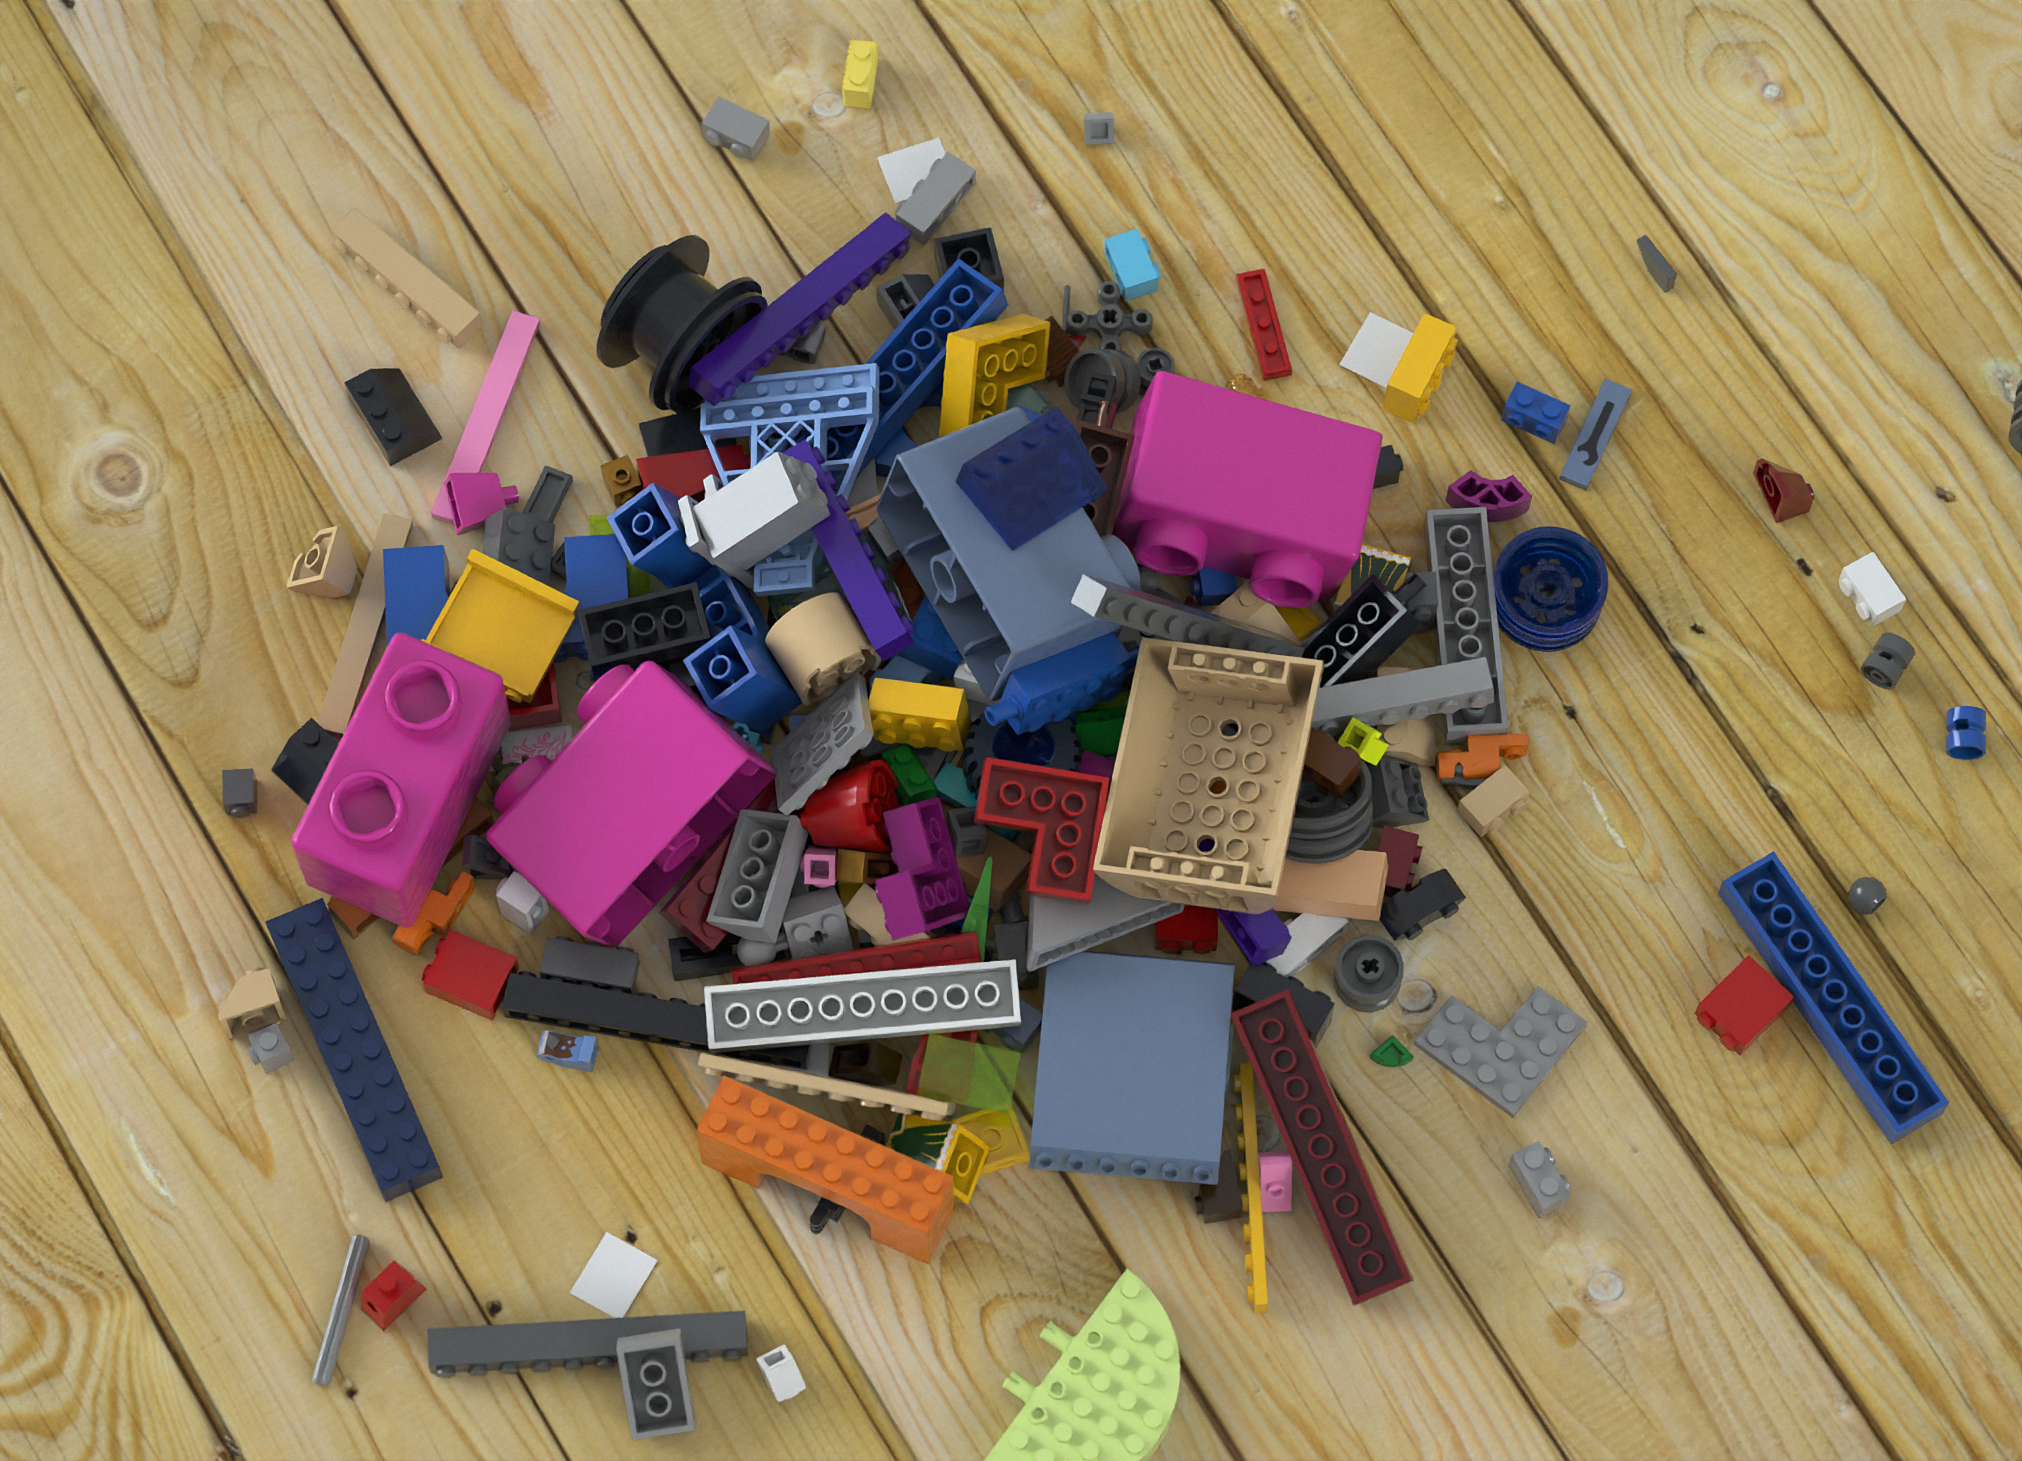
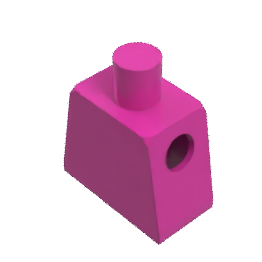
M450 473L444 481L457 536L485 527L487 517L502 508H506V505L518 503L519 501L517 487L515 485L501 487L496 473Z

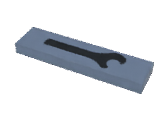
M1608 379L1604 380L1560 474L1559 480L1585 491L1587 490L1628 402L1632 389Z

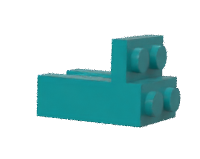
M946 762L934 780V784L937 787L936 797L939 796L940 800L955 809L977 805V800L975 799L976 792L972 793L969 791L966 785L967 778L964 777L963 771ZM984 824L985 827L1012 843L1021 831Z

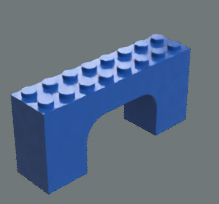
M652 483L609 515L607 520L633 566L655 576L667 589L697 583L711 640L683 661L710 710L740 724H746L749 728L762 733L803 702L765 643L770 628L748 588L734 576L730 577L719 566L712 565L705 557L689 549L685 542L687 537L685 528L679 518L681 512L678 500L681 497Z
M615 534L564 537L566 586L563 594L579 601L581 610L631 598L628 557ZM444 546L383 549L387 647L392 637L399 632L419 640H426L450 597L449 560ZM577 616L553 660L554 663L565 662L569 657H579L580 660L589 661L579 616Z

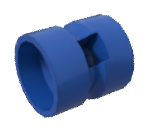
M1959 706L1949 709L1947 711L1946 728L1950 733L1946 736V754L1961 760L1983 757L1986 754V736L1983 734L1986 730V711L1973 706Z

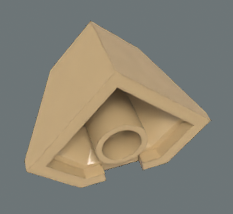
M334 526L319 530L313 538L315 545L307 554L301 552L295 559L286 588L331 599L349 595L355 585L354 578L357 565L343 528Z

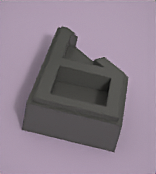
M1644 235L1637 239L1638 247L1650 275L1665 293L1673 289L1677 277L1675 270L1648 236Z

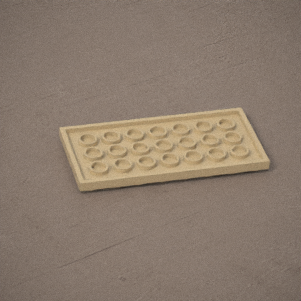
M700 1053L698 1066L706 1067V1074L734 1077V1074L737 1073L736 1080L751 1083H764L765 1079H767L766 1086L794 1089L796 1085L798 1086L797 1092L815 1096L825 1095L826 1091L829 1092L828 1098L849 1102L860 1098L859 1105L874 1108L886 1107V1104H890V1111L903 1114H916V1110L922 1111L921 1117L933 1120H946L948 1115H954L956 1109L954 1102H946L902 1091L719 1054Z

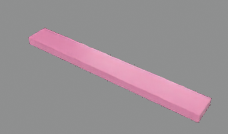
M512 310L445 480L450 473L482 472L540 326V318ZM443 482L431 515L432 518L454 524Z

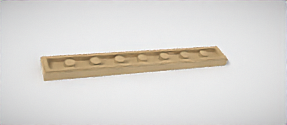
M383 514L317 722L330 735L343 737L353 717L386 613L383 549L406 548L413 527L412 519Z

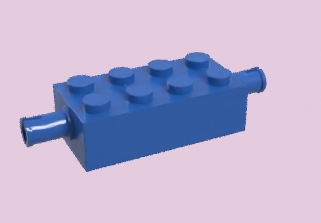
M1110 632L1010 672L1000 703L985 708L986 720L992 726L1007 720L1016 734L1020 735L1027 731H1037L1049 722L1061 721L1069 714L1078 710H1088L1100 701H1110L1120 693L1127 670L1136 667L1140 645L1126 651L1115 634Z

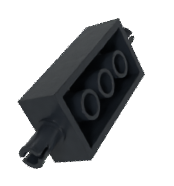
M1415 572L1396 591H1391L1389 587L1372 574L1301 645L1305 648L1301 658L1323 661L1324 667L1319 688L1367 679L1422 625L1418 618L1408 609V603L1424 587L1428 586Z

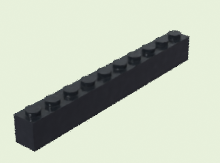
M520 971L518 974L510 973L502 1005L504 1017L711 1053L708 1046L705 1003L697 1006L688 1004L687 1001L680 998H670L669 1001L657 999V996L645 992L639 995L628 994L626 990L617 987H611L609 990L600 989L589 982H580L579 985L571 984L560 977H549V979L537 978L535 974L526 971ZM812 1044L711 1054L807 1070Z

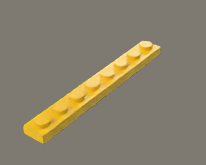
M1240 1063L1239 1074H1234L1233 1078L1234 1092H1240L1241 1103L1235 1104L1236 1122H1242L1243 1133H1237L1238 1152H1244L1245 1162L1239 1163L1240 1182H1246V1193H1241L1242 1212H1248V1223L1243 1224L1244 1242H1250V1254H1245L1246 1273H1252V1284H1247V1302L1254 1304V1313H1266L1268 1298L1253 1067L1251 1063Z

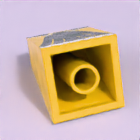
M1362 543L1358 560L1340 585L1333 610L1336 611L1372 574L1389 587L1391 591H1396L1404 583L1406 572H1409L1413 558Z
M903 1113L898 1114L886 1145L889 1149L953 1176L954 1200L965 1204L970 1202L990 1146L960 1124Z

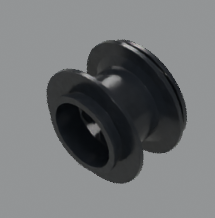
M697 235L684 236L669 245L657 247L644 255L629 269L613 290L604 307L601 317V330L596 347L599 361L609 368L622 367L640 356L655 367L649 386L650 401L660 410L671 409L676 413L688 412L705 402L702 396L688 386L691 367L768 306L766 299L762 296L761 286L750 277L735 279L719 289L708 282L704 275L709 263V245Z

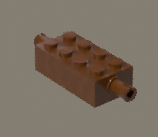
M1108 401L1099 402L1095 424L1077 420L1070 429L1066 446L1077 465L1080 475L1081 490L1078 501L1100 537L1107 534L1112 535L1114 519L1135 435L1112 429L1118 405L1111 403V406L1108 407Z

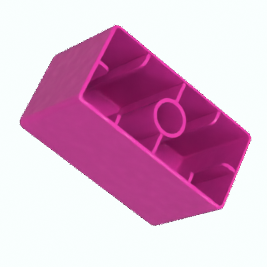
M1160 371L1155 374L1133 415L1129 434L1135 435L1114 519L1112 535L1122 540L1126 546L1134 548V556L1140 564L1161 574L1187 576L1196 574L1203 567L1249 579V587L1254 595L1265 602L1287 608H1302L1311 606L1318 599L1328 600L1332 598L1360 556L1383 439L1382 434L1375 430L1169 372Z
M399 632L392 637L292 837L291 844L307 885L402 927L413 925L511 726V717L503 679L498 673L405 633Z
M645 661L636 671L629 665L614 667L602 675L589 688L580 701L577 710L578 718L585 726L552 761L545 755H536L527 759L508 775L497 790L493 801L495 809L501 816L486 832L488 843L581 935L612 948L617 947L737 819L740 810L746 809L777 774L776 769L717 712L710 710L706 702L689 685L653 661Z

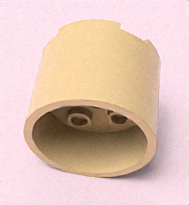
M836 592L815 596L794 607L772 626L765 639L768 649L806 706L812 703V701L819 700L822 703L855 671L864 676L869 669L871 671L876 670L881 662V658L874 650L857 616L844 596Z

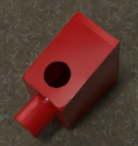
M393 1261L362 1291L361 1310L381 1330L385 1331L427 1289L404 1266Z

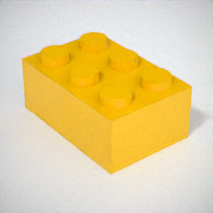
M1423 314L1387 383L1383 410L1414 424L1419 415L1425 416L1431 403L1429 398L1432 392L1438 391L1443 380L1442 373L1445 367L1449 369L1456 353L1454 350L1458 343V339L1454 338L1456 326L1429 314Z
M874 678L868 702L875 740L886 744L904 743L916 748L924 746L935 747L946 752L954 750L964 751L972 721L964 689Z

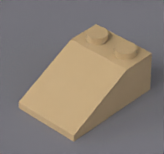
M1249 581L1211 612L1212 614L1281 634L1298 645H1302L1274 605L1254 595L1249 587Z

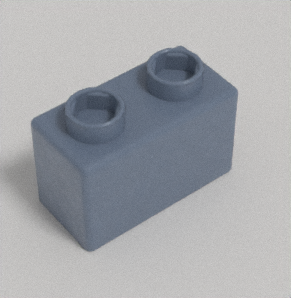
M1019 407L1009 409L898 454L895 457L877 503V512L981 690L990 702L1002 698L1010 672L1110 632H1113L1118 638L1124 625L1094 617L1071 603L1083 574L1137 591L1141 590L1140 574L1130 550L1115 535L1107 534L1100 537L1078 501L1081 490L1080 475L1070 451L1055 436L1048 435L1040 438L1025 411Z

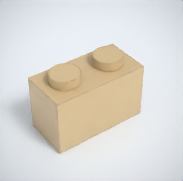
M1504 765L1459 801L1457 812L1480 837L1488 832L1493 834L1505 823L1504 819L1510 814L1516 816L1525 809L1529 790Z

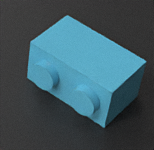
M1138 229L1107 238L1104 241V254L1120 288L1124 302L1157 291L1158 279H1161L1157 263H1152L1149 258L1151 252L1146 238L1141 239Z

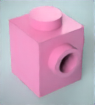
M809 845L800 860V872L804 873V884H813V886L820 888L835 885L837 882L838 850L840 848Z

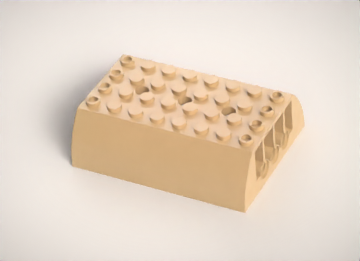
M1142 637L1093 866L1094 872L1111 886L1138 898L1250 914H1260L1272 909L1277 902L1324 667L1323 661ZM1233 723L1239 726L1237 733L1233 736L1222 734V730L1227 724ZM1216 781H1224L1227 784L1225 791L1221 794H1214L1210 791L1212 784ZM1204 839L1215 841L1214 848L1209 852H1202L1198 849L1200 842Z

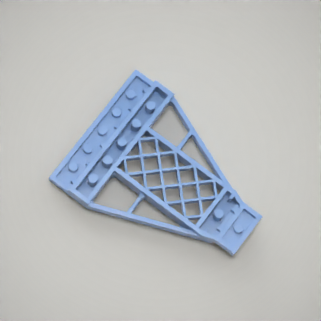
M876 363L758 375L754 376L749 383H742L737 387L734 394L728 400L723 399L715 406L705 400V403L701 404L700 432L705 438L723 485H727L750 469L726 471L715 445L717 439L751 436V468H753L775 452H781L788 443L795 446L796 443L792 439L800 431L807 430L811 435L806 441L810 446L814 444V447L817 446L826 461L821 464L825 472L828 470L847 469L837 496L842 494L847 501L879 423V366ZM866 424L852 459L827 461V431L830 428ZM772 433H779L782 438L772 449L764 444V441ZM808 529L754 565V593L757 597L815 591L816 568L820 566L824 552L813 531Z

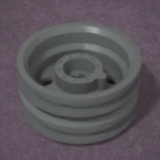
M1362 759V773L1341 799L1302 775L1286 859L1302 863L1331 862L1352 854L1367 841L1373 829L1372 779L1370 771Z

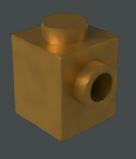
M628 455L600 465L602 478L615 507L624 505L642 491L641 482Z

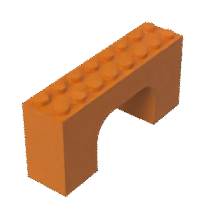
M723 1076L696 1130L703 1165L757 1189L765 1174L781 1178L850 1209L869 1223L872 1240L926 1264H929L954 1211L953 1176L726 1076Z

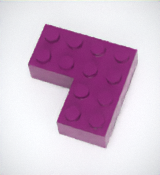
M939 796L882 812L884 816L883 828L889 836L892 845V860L899 869V873L875 880L877 885L876 896L882 904L885 913L884 925L887 932L891 934L892 941L966 918L970 905Z

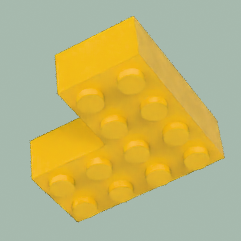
M1019 314L948 333L943 373L944 384L941 399L939 438L1006 411L1008 389L1045 379L1050 332L1049 321L1026 314Z

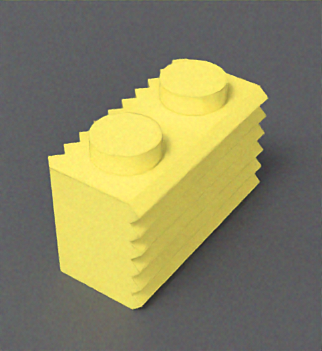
M852 39L849 41V51L842 86L843 104L847 107L869 109L872 104L878 65V43Z

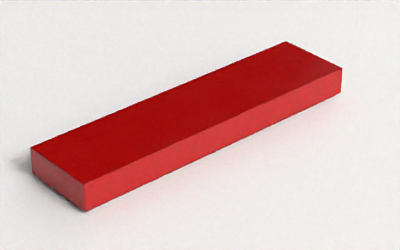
M1265 268L1236 274L1237 285L1263 381L1291 376L1292 367Z

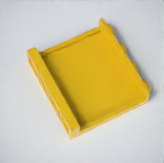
M472 548L466 558L468 563L426 640L421 639V641L498 673L503 679L506 697L518 703H521L522 700L531 703L578 616V610H581L580 602Z

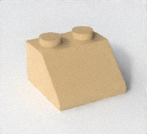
M270 968L251 969L246 975L239 977L218 1013L220 1023L228 1040L264 1029L274 1023L279 1024L287 1021Z

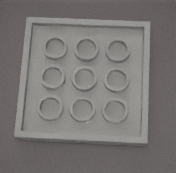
M855 671L771 750L773 767L777 771L774 778L778 809L786 816L794 809H800L812 792L823 788L828 782L829 777L837 769H843L850 761L851 756L859 748L864 749L871 742L873 728L865 677L859 672Z

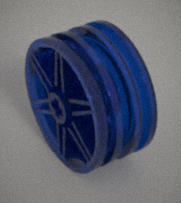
M1538 527L1516 536L1501 552L1493 574L1498 627L1513 642L1525 648L1541 652L1564 650L1585 639L1599 619L1608 592V572L1599 551L1580 534L1561 527ZM1555 559L1560 565L1549 563V561ZM1522 567H1529L1530 574L1523 575L1520 569ZM1574 578L1581 581L1582 585L1580 587L1572 585ZM1542 592H1547V595L1552 594V597L1547 598L1546 594L1542 595ZM1514 597L1522 599L1524 601L1521 603L1515 602ZM1565 610L1575 611L1576 613L1569 615ZM1540 612H1544L1546 619L1544 623H1540L1536 619Z

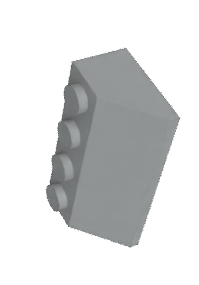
M746 809L740 810L706 920L709 924L747 940L776 943L809 834V830L803 829L797 816Z

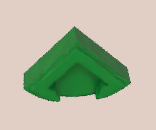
M1391 1035L1370 1054L1369 1058L1385 1067H1400L1411 1062L1414 1056Z

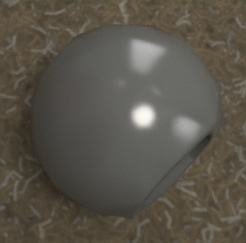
M1862 877L1851 885L1848 892L1849 902L1853 909L1860 914L1870 915L1885 902L1887 891L1883 883L1878 879Z

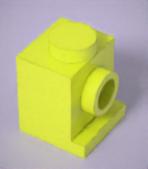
M1354 717L1337 742L1344 748L1346 746L1351 747L1360 755L1361 759L1376 766L1389 746L1380 739L1382 733Z

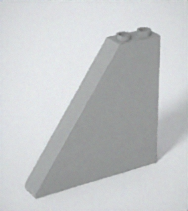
M1033 833L1032 849H1033V842H1034L1035 833ZM1096 873L1094 875L1091 901L1087 904L1030 895L1026 967L1031 972L1183 912L1185 904L1134 897L1111 886Z

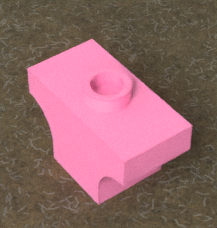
M1258 1152L1262 1212L1292 1211V1159L1289 1152Z

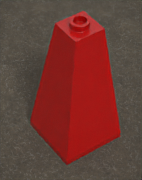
M742 445L717 448L726 471L751 468L750 454L744 455ZM709 449L636 459L642 490L655 483L681 498L688 495L700 503L705 499L706 493L703 480L711 474L721 480Z

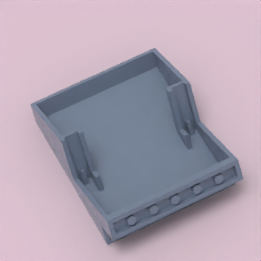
M1082 951L1048 964L1029 1168L1217 1185L1235 965L1233 963Z

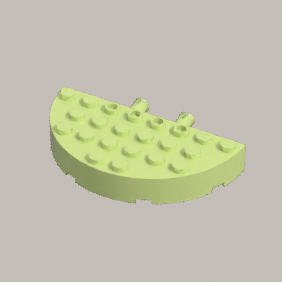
M1126 1269L1078 1335L1071 1336L1054 1324L1053 1321L1047 1324V1329H1043L1040 1338L1060 1350L1062 1356L1040 1386L1037 1385L1035 1387L1018 1375L1016 1371L1010 1373V1379L1007 1378L1002 1387L1024 1401V1407L984 1461H1147L1156 1451L1170 1426L1176 1407L1180 1383L1179 1349L1171 1322L1161 1303L1140 1278Z

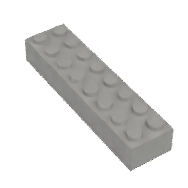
M1486 507L1426 510L1424 534L1428 572H1436L1438 608L1434 622L1437 666L1486 657L1494 688V703H1490L1482 708L1469 707L1458 709L1450 714L1442 713L1445 745L1465 744L1467 735L1507 734L1508 718Z

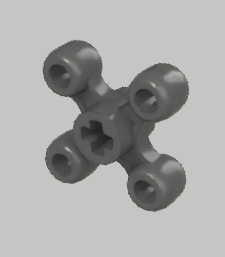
M1104 281L1098 287L1097 299L1102 307L1096 314L1088 315L1081 310H1074L1066 318V329L1069 334L1078 337L1086 332H1096L1103 340L1099 346V349L1103 350L1115 349L1122 351L1121 344L1117 340L1122 332L1133 331L1135 334L1143 336L1147 335L1153 327V317L1147 310L1139 309L1133 314L1122 313L1116 306L1120 299V288L1113 281Z

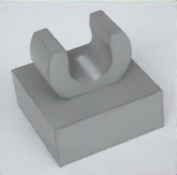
M1113 112L1084 114L1085 145L1114 143Z

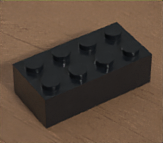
M696 582L578 610L593 678L601 677L619 665H629L632 669H636L645 661L661 663L690 656L711 640Z

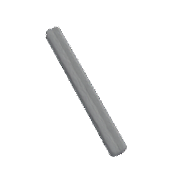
M353 1235L312 1377L313 1383L320 1386H328L330 1384L369 1246L368 1237L363 1235Z

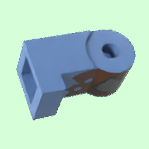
M543 1031L536 1057L558 1066L593 1072L599 1045L597 1038L594 1036L584 1035V1037L556 1031Z

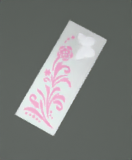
M571 725L508 732L501 744L503 765L509 762L522 764V756L525 754L529 758L536 755H545L552 761L572 740ZM492 766L489 771H495Z

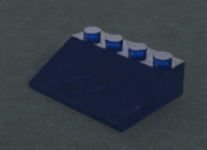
M1058 406L965 462L956 479L959 487L1012 551L1089 504L1108 490L1077 429Z

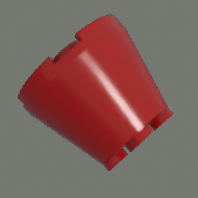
M883 760L867 761L829 777L828 782L823 788L812 792L805 803V810L800 813V822L803 829L809 830L814 845L874 853L889 852L892 845L889 836L883 828L884 816L882 812L898 807L897 797L893 790L897 789L898 783L892 769Z

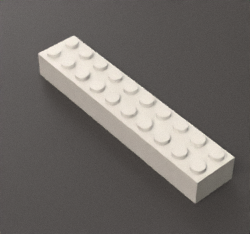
M1016 960L704 987L708 1046L711 1053L1021 1026Z

